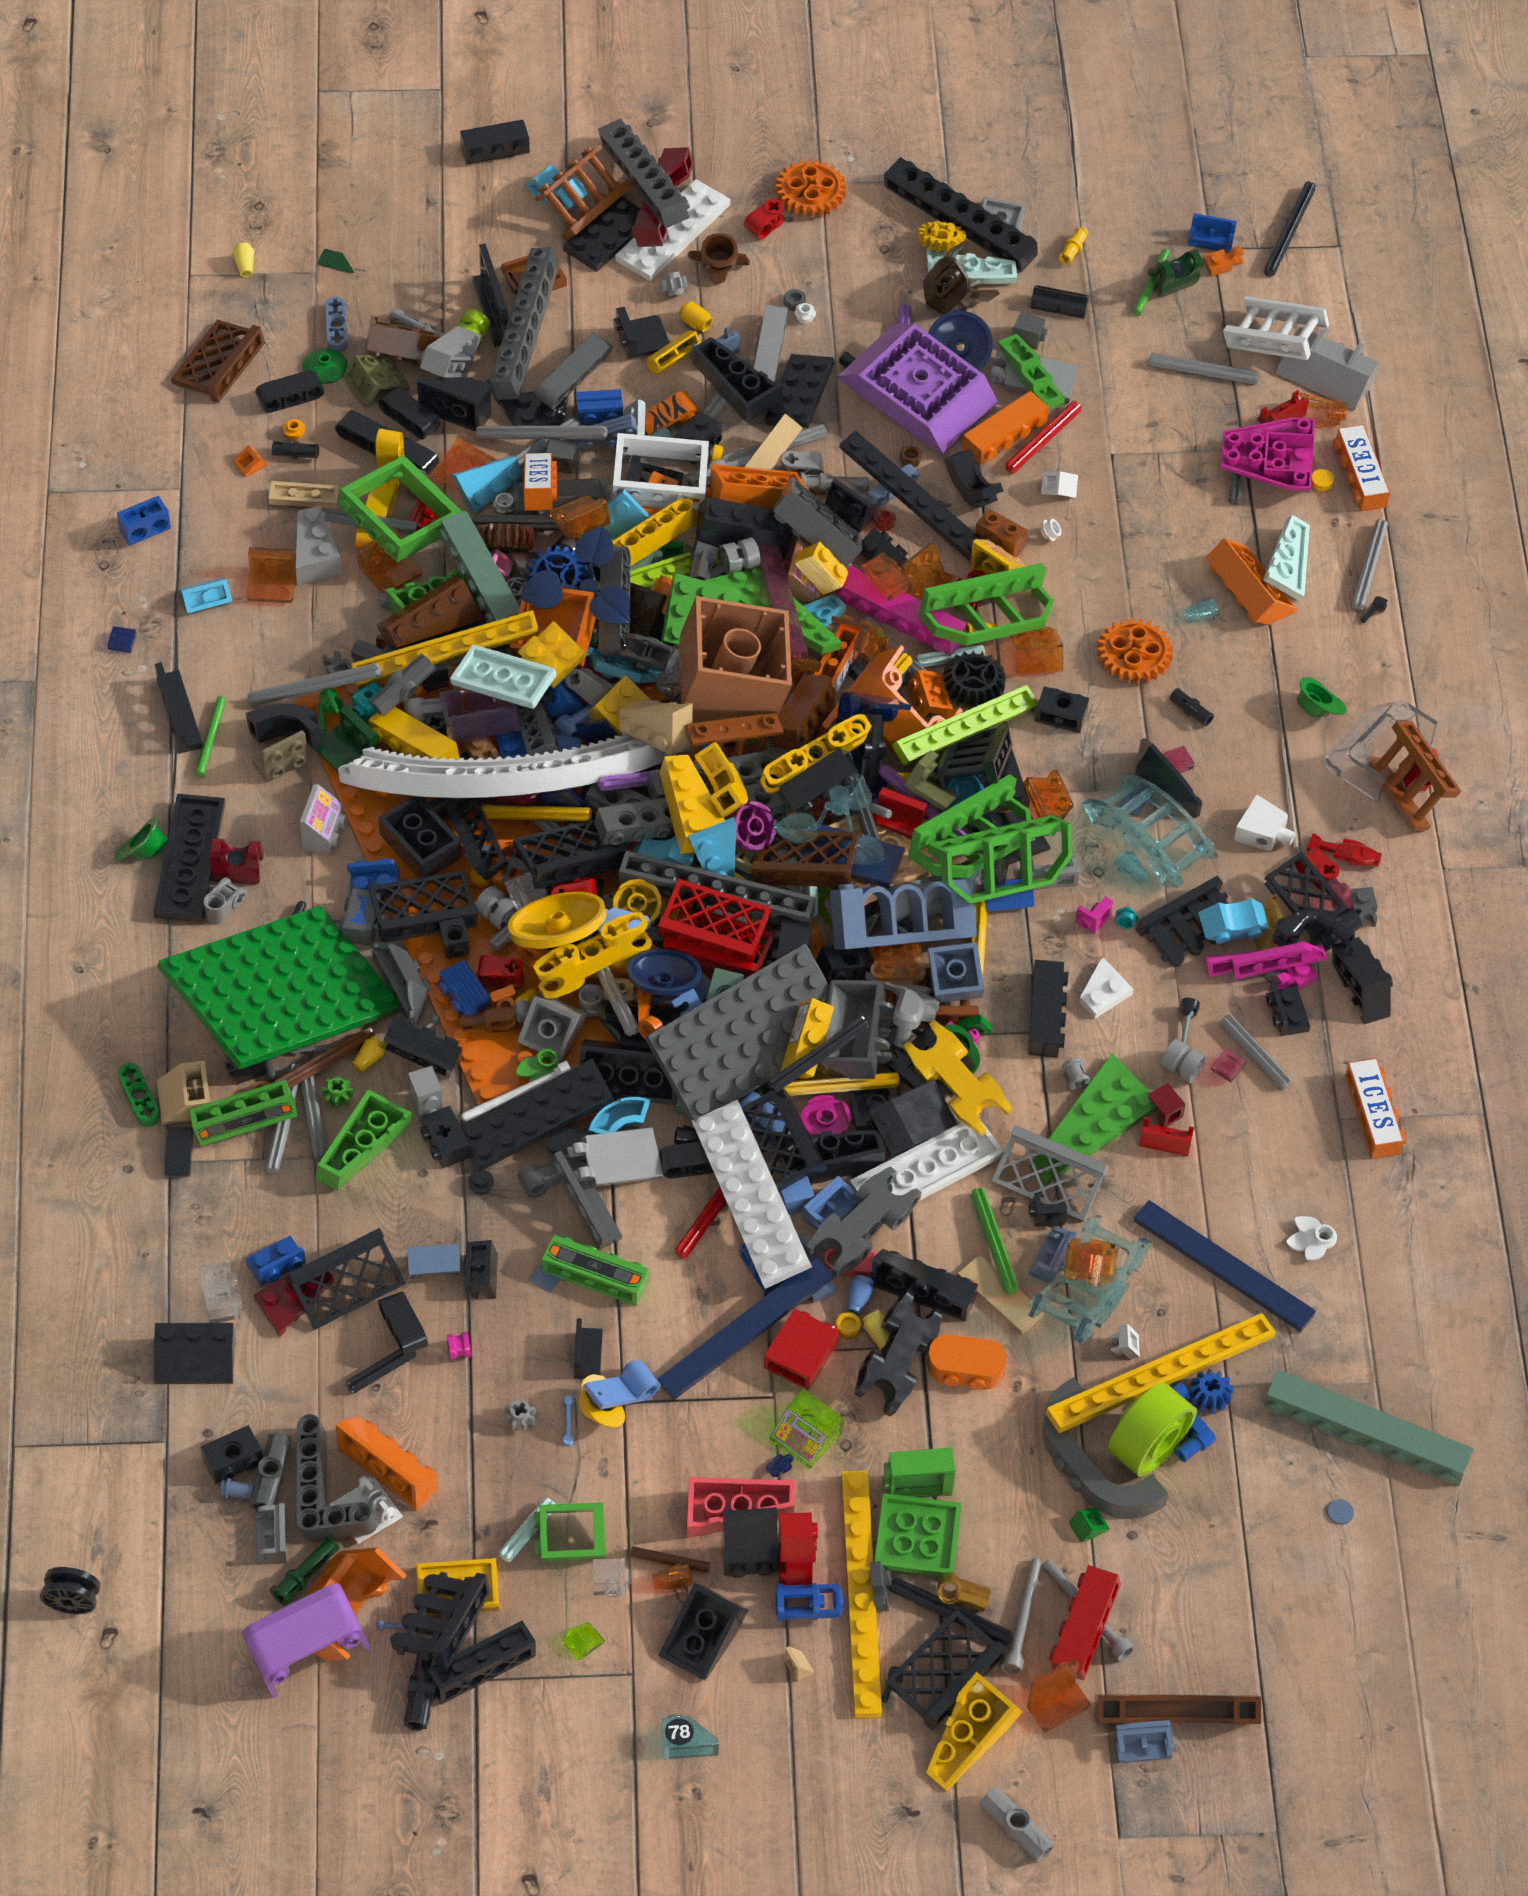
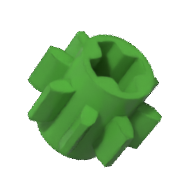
M340 1076L331 1080L327 1079V1087H322V1096H325L326 1105L331 1103L336 1108L344 1104L349 1105L348 1097H353V1088H350V1080H344Z

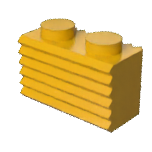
M821 542L800 550L794 561L797 568L823 595L841 588L848 576V570H846L845 566L840 564L831 554L830 550L825 548Z

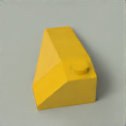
M976 1672L957 1696L953 1712L947 1720L946 1729L941 1741L938 1742L926 1773L948 1791L1010 1728L1022 1711Z

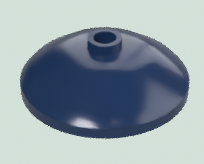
M968 311L946 313L933 323L928 334L978 371L986 365L992 354L993 338L986 322L974 313ZM960 344L965 345L962 351L957 350V346Z
M667 948L642 951L633 956L627 965V976L631 983L643 992L656 996L684 994L699 984L702 975L701 966L695 958L682 951Z

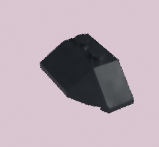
M1145 738L1141 739L1134 776V783L1137 788L1143 790L1149 797L1150 802L1157 806L1162 813L1192 818L1199 817L1202 807L1200 798L1194 794L1191 786L1159 749Z
M603 1000L599 1019L618 1044L621 1046L650 1049L641 1033L638 1032L631 1036L625 1033L610 1001ZM627 1003L638 1024V1004ZM651 1006L649 1016L658 1018L663 1026L680 1017L681 1012L685 1010Z

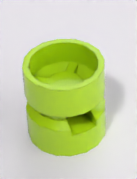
M475 309L467 310L457 324L459 327L480 334L479 344L491 326L488 317Z

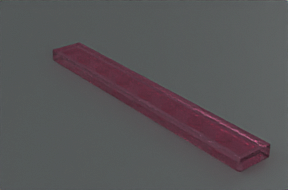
M757 545L760 553L759 567L770 608L789 611L791 658L807 659L808 650L780 547Z

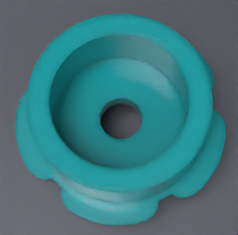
M1123 907L1116 911V924L1123 929L1133 928L1135 922L1139 920V916L1130 907Z

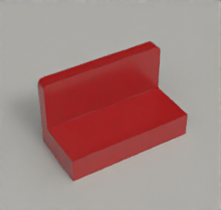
M882 787L877 804L891 810L892 815L889 819L873 813L872 817L875 825L912 839L914 829L922 825L925 820L927 804Z

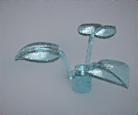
M863 775L854 777L856 781L847 787L835 786L830 789L829 802L825 803V808L816 823L815 818L810 814L799 812L788 815L780 822L775 823V830L788 841L808 843L817 838L818 832L812 831H818L816 828L821 826L828 810H831L835 815L845 814L849 832H854L849 809H864L872 801L871 791ZM870 835L861 836L854 864L871 865L883 861L885 851L881 842Z

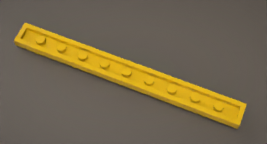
M1263 1313L1258 1314L1047 1407L1045 1413L1058 1433L1064 1432L1127 1404L1138 1397H1142L1148 1390L1159 1383L1172 1384L1269 1341L1275 1337L1276 1332Z
M842 1471L854 1718H882L877 1617L873 1601L874 1590L871 1584L870 1563L873 1562L868 1471Z

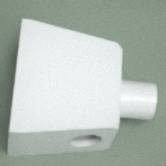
M1256 795L1236 827L1234 841L1262 850L1272 851L1277 841L1290 846L1296 833L1286 829L1287 813L1259 795Z

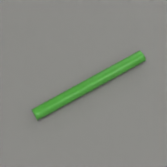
M1163 249L1156 264L1168 259L1170 251ZM1160 273L1149 276L1133 309L1134 315H1141Z
M222 696L217 697L195 771V775L198 777H204L226 703V698Z

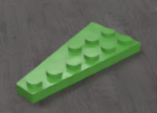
M761 567L705 580L740 590L739 603L789 611L790 633L799 637L800 643L816 652L825 654L840 650L842 642Z
M1112 1053L1050 1136L1049 1140L1084 1155L1091 1156L1158 1109L1148 1098L1151 1092ZM1041 1154L1033 1159L1037 1171L1051 1166L1046 1155ZM1052 1158L1053 1164L1060 1162ZM1030 1163V1170L1034 1172L1032 1165ZM1063 1164L1055 1169L1060 1177L1069 1171L1071 1167ZM1052 1169L1039 1174L1045 1186L1056 1179Z

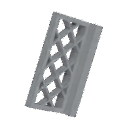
M1014 1125L1010 1140L992 1182L1033 1199L1034 1193L1042 1192L1044 1198L1040 1197L1042 1204H1061L1065 1202L1068 1215L1085 1221L1109 1166L1106 1163ZM1018 1143L1024 1146L1028 1156L1014 1161L1011 1154L1014 1144ZM1029 1149H1032V1150H1034V1151H1036V1152L1033 1153V1154H1030ZM1041 1154L1046 1155L1051 1166L1037 1171L1032 1158ZM1008 1158H1010L1011 1162L1006 1164ZM1052 1158L1060 1162L1053 1164ZM1029 1159L1034 1172L1020 1177L1016 1164ZM1067 1164L1071 1167L1074 1175L1060 1181L1055 1168ZM1013 1166L1018 1179L1008 1183L1000 1180L1003 1169ZM1075 1168L1083 1172L1077 1174ZM1052 1169L1057 1182L1043 1187L1039 1174ZM1086 1174L1097 1177L1093 1187L1083 1191L1079 1177ZM1036 1176L1041 1189L1033 1192L1026 1191L1022 1181ZM1075 1179L1080 1192L1066 1197L1062 1184ZM1019 1182L1021 1188H1019V1187H1017V1186H1014L1013 1184H1016V1183ZM1059 1186L1064 1199L1056 1202L1049 1201L1045 1191ZM1090 1192L1088 1199H1086L1085 1194ZM1082 1195L1085 1206L1080 1214L1071 1209L1068 1201Z

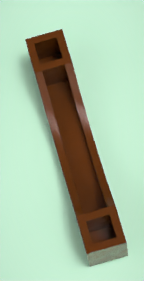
M1095 1694V1722L1139 1723L1170 1720L1171 1723L1261 1724V1696Z

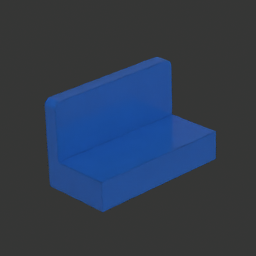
M1022 878L995 880V888L1020 883ZM981 882L982 892L985 891L984 882ZM1033 889L986 900L987 911L1034 907L1035 905Z

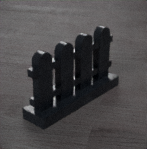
M1218 875L1142 917L1135 930L1140 937L1147 933L1149 934L1146 939L1149 943L1155 942L1163 953L1161 956L1163 962L1168 961L1174 967L1181 966L1184 961V954L1182 952L1188 950L1190 954L1198 956L1204 949L1202 941L1206 938L1198 912L1217 903L1228 904L1226 901L1228 895L1225 892L1221 894L1219 891L1223 882ZM1193 919L1202 933L1197 935L1188 924V921ZM1173 930L1182 944L1177 946L1168 932ZM1207 939L1211 944L1217 945L1216 941Z
M895 1025L889 1031V1036L882 1038L889 1042L890 1048L879 1051L888 1053L895 1051L899 1054L897 1058L891 1055V1060L883 1065L892 1073L897 1072L899 1078L913 1090L927 1082L917 1071L914 1073L909 1069L911 1066L915 1068L910 1057L903 1048L893 1043L897 1031V1026ZM930 1026L922 1031L918 1028L912 1029L911 1032L917 1037L911 1043L916 1048L927 1050L929 1047H934L937 1037L933 1034ZM964 1056L961 1059V1062L971 1072L974 1068L972 1059L968 1056ZM940 1079L935 1080L944 1099L947 1096L951 1099L955 1096Z
M440 1572L439 1575L430 1574L424 1578V1585L429 1593H420L413 1598L414 1608L418 1610L417 1614L407 1613L401 1619L403 1628L407 1632H398L390 1637L391 1646L397 1651V1654L404 1655L405 1652L421 1655L422 1660L429 1661L430 1657L434 1658L436 1668L447 1671L491 1593L486 1574L476 1573L473 1580L469 1577H465L464 1580L451 1578L445 1572ZM440 1593L454 1596V1598L452 1600L448 1598L438 1597V1594ZM427 1613L441 1615L443 1617L442 1619L429 1617L426 1615ZM418 1632L432 1635V1637L429 1639L415 1636V1634Z

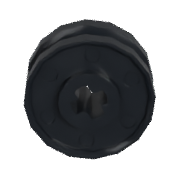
M54 1567L45 1573V1585L41 1589L40 1599L46 1606L63 1613L87 1614L96 1607L97 1600L95 1596L100 1591V1581L92 1574L77 1568Z

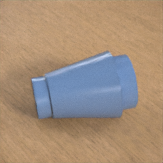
M856 1275L854 1280L850 1281L847 1312L854 1313L857 1316L861 1315L875 1290L873 1280L865 1276Z

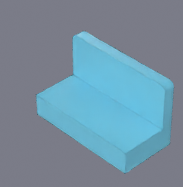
M224 577L178 588L187 614L233 602L227 579Z

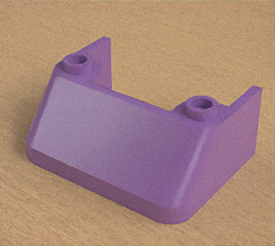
M339 1584L326 1586L248 1625L242 1631L246 1645L273 1698L278 1696L273 1685H278L286 1680L290 1672L289 1665L335 1642H338L341 1647L352 1648L361 1641L366 1651L371 1649L352 1607Z

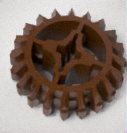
M491 523L476 526L489 552L496 548L502 553H509V549L526 552L534 549L535 535L532 527L508 523Z

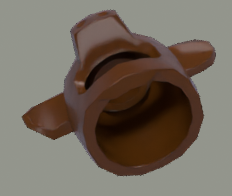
M722 233L707 236L702 243L701 251H689L687 254L691 260L702 262L703 267L710 273L711 281L715 283L725 282L727 274L736 265H750V260L747 256L738 253V246L733 237Z

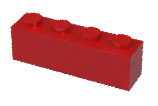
M1088 1565L1085 1573L1082 1572L1077 1583L1078 1593L1069 1602L1068 1612L1070 1614L1067 1621L1061 1623L1059 1629V1636L1061 1637L1058 1645H1053L1050 1652L1049 1660L1054 1671L1083 1681L1085 1680L1121 1586L1118 1574Z

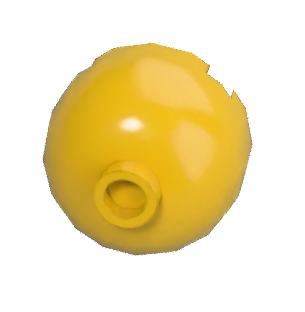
M632 879L623 883L618 888L619 890L613 898L614 908L630 912H642L643 915L648 916L650 925L659 918L662 910V898L657 887L653 884H649L643 879Z

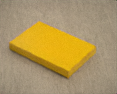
M496 1558L416 1563L417 1594L429 1593L425 1588L424 1578L430 1574L439 1575L440 1572H445L451 1578L464 1580L465 1577H469L473 1580L476 1573H482L487 1575L491 1593L480 1612L499 1611ZM440 1593L438 1594V1597L448 1598L452 1600L454 1598V1596Z

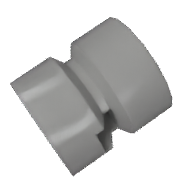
M752 537L738 541L737 545L732 542L720 545L719 547L721 564L727 574L739 572L742 570V567L750 569L760 566L759 549Z
M495 886L486 888L475 903L477 912L485 919H489L499 930L503 929L508 924L510 918L521 909L520 905L511 898H506V895Z
M1176 1038L1166 1049L1160 1066L1171 1073L1179 1072L1178 1077L1188 1083H1192L1202 1071L1207 1056L1196 1049L1190 1051L1189 1045Z

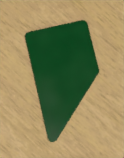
M324 249L318 265L354 273L343 253Z

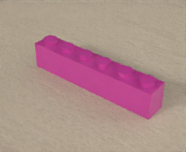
M851 565L847 569L848 576L844 585L835 590V594L844 604H848L861 613H866L876 618L881 623H886L897 631L905 633L917 641L935 648L939 652L951 656L961 645L936 637L918 617L921 600ZM941 610L929 612L938 624L966 632L965 622Z

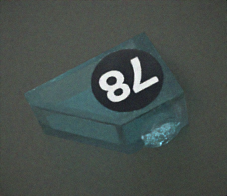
M673 1714L667 1718H662L661 1731L664 1760L718 1756L719 1739L690 1716Z

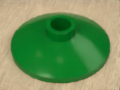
M330 348L314 350L303 361V372L307 370L315 371L321 384H330L340 380L348 368L345 356L341 352Z

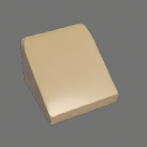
M789 1646L785 1648L784 1662L797 1682L814 1673L802 1651Z

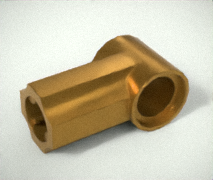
M953 1572L943 1573L937 1583L938 1597L942 1602L947 1604L958 1603L982 1612L985 1611L989 1602L991 1588L961 1579ZM952 1584L956 1589L948 1592L943 1589V1586Z

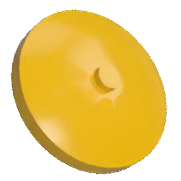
M586 892L559 893L538 899L519 909L510 918L508 930L512 941L519 946L533 949L553 948L573 943L592 934L605 922L607 912L604 901L597 895Z

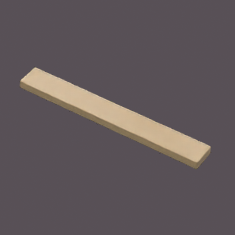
M784 414L744 467L771 470L803 427L787 414ZM696 531L685 544L691 551L695 544Z

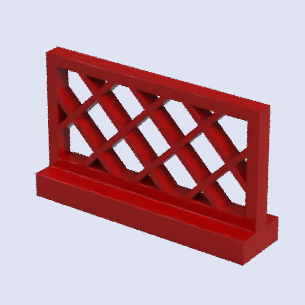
M678 879L664 916L660 919L658 932L659 936L663 938L671 936L754 962L757 947L771 913V907ZM681 887L691 890L694 897L682 901L679 897ZM711 896L716 899L718 904L705 909L701 899ZM697 901L702 911L690 916L685 906ZM731 903L737 904L741 911L729 916L724 906ZM680 908L686 918L679 921L669 919L671 913ZM721 909L725 918L713 923L708 913ZM755 910L764 913L762 919L754 923L751 922L747 915ZM705 915L709 925L703 928L695 927L692 920ZM744 916L748 926L736 930L732 920ZM728 923L733 932L725 936L719 934L716 927ZM752 930L755 938L753 943L750 944L743 942L739 935Z
M685 906L688 914L693 915L691 913L692 907ZM682 909L680 910L676 918V921H679L684 918L685 914L682 911ZM708 913L713 923L725 918ZM705 916L697 918L696 922H693L695 927L702 928L709 924ZM732 920L736 930L748 926L747 924ZM728 923L721 925L720 929H717L721 935H727L732 931ZM752 930L743 933L744 936L740 937L743 942L748 941L750 944L753 943L752 939L755 938ZM764 930L761 938L767 939V942L757 947L755 953L759 960L757 964L671 936H666L663 948L689 954L699 962L703 971L714 973L715 968L744 974L745 979L762 969L774 942L775 933Z

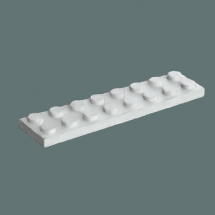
M738 1100L699 1117L696 1122L692 1120L764 1288L766 1289L812 1268Z

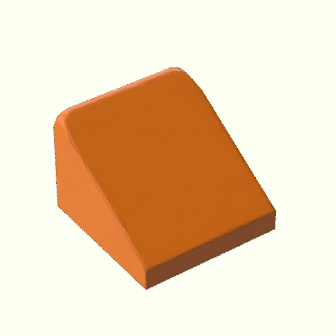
M249 445L233 460L245 476L262 469L268 464Z

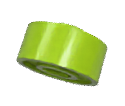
M1159 1383L1148 1390L1142 1397L1135 1399L1124 1410L1119 1418L1118 1426L1110 1438L1108 1451L1138 1477H1145L1156 1470L1174 1452L1175 1448L1179 1446L1196 1418L1197 1409L1167 1383Z

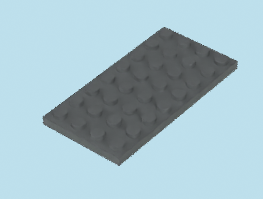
M805 943L644 1037L690 1121L694 1120L696 1122L699 1117L740 1099L780 1073L800 1003L814 998L827 1004L829 984Z

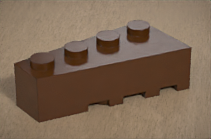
M452 577L376 626L387 646L400 647L484 620L464 580Z
M803 675L778 715L784 732L783 735L771 736L774 748L799 749L819 733L821 725L835 708V688L832 687L831 677Z

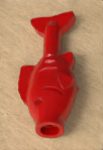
M1312 833L1311 841L1306 851H1309L1311 848L1317 847L1320 850L1334 853L1333 858L1343 859L1349 862L1350 865L1379 867L1382 853L1376 852L1361 842L1343 839L1342 844H1334L1323 841L1315 833Z

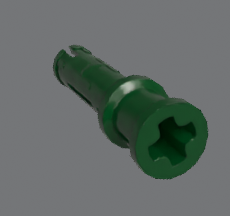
M327 1537L296 1569L289 1570L285 1573L286 1577L278 1585H273L270 1588L272 1596L280 1604L287 1606L290 1603V1598L298 1590L302 1591L306 1587V1581L340 1549L337 1542Z

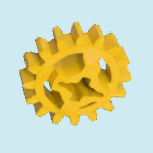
M939 221L927 222V225L922 224L921 228H919L918 242L922 243L923 247L929 246V250L934 249L937 252L945 250L947 252L965 241L966 235L965 231L961 230L962 227H955L954 223H947L946 221L943 223Z

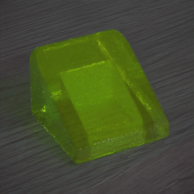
M589 1622L570 1629L563 1641L564 1645L578 1660L585 1658L605 1642Z

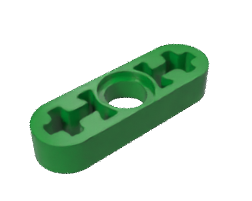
M134 1063L123 1064L118 1070L120 1085L138 1123L143 1127H152L158 1123L160 1118L158 1106L139 1066ZM127 1073H131L134 1076L135 1083L131 1084L129 1077L126 1076ZM140 1090L146 1093L141 1099H134L132 1097L135 1091ZM144 1106L147 1107L149 1114H151L152 1116L147 1117L146 1115H144Z

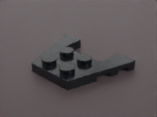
M486 379L487 384H490V379ZM490 384L491 392L495 396L496 402L503 407L506 416L513 426H559L565 422L569 395L552 410L534 397L535 391L522 392L519 399L497 400Z

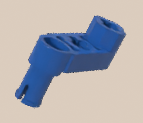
M1176 1381L1170 1385L1187 1401L1191 1399V1395L1183 1383ZM1196 1414V1418L1187 1433L1189 1439L1179 1447H1176L1174 1451L1179 1460L1186 1462L1199 1450L1204 1451L1216 1441V1437L1207 1424Z

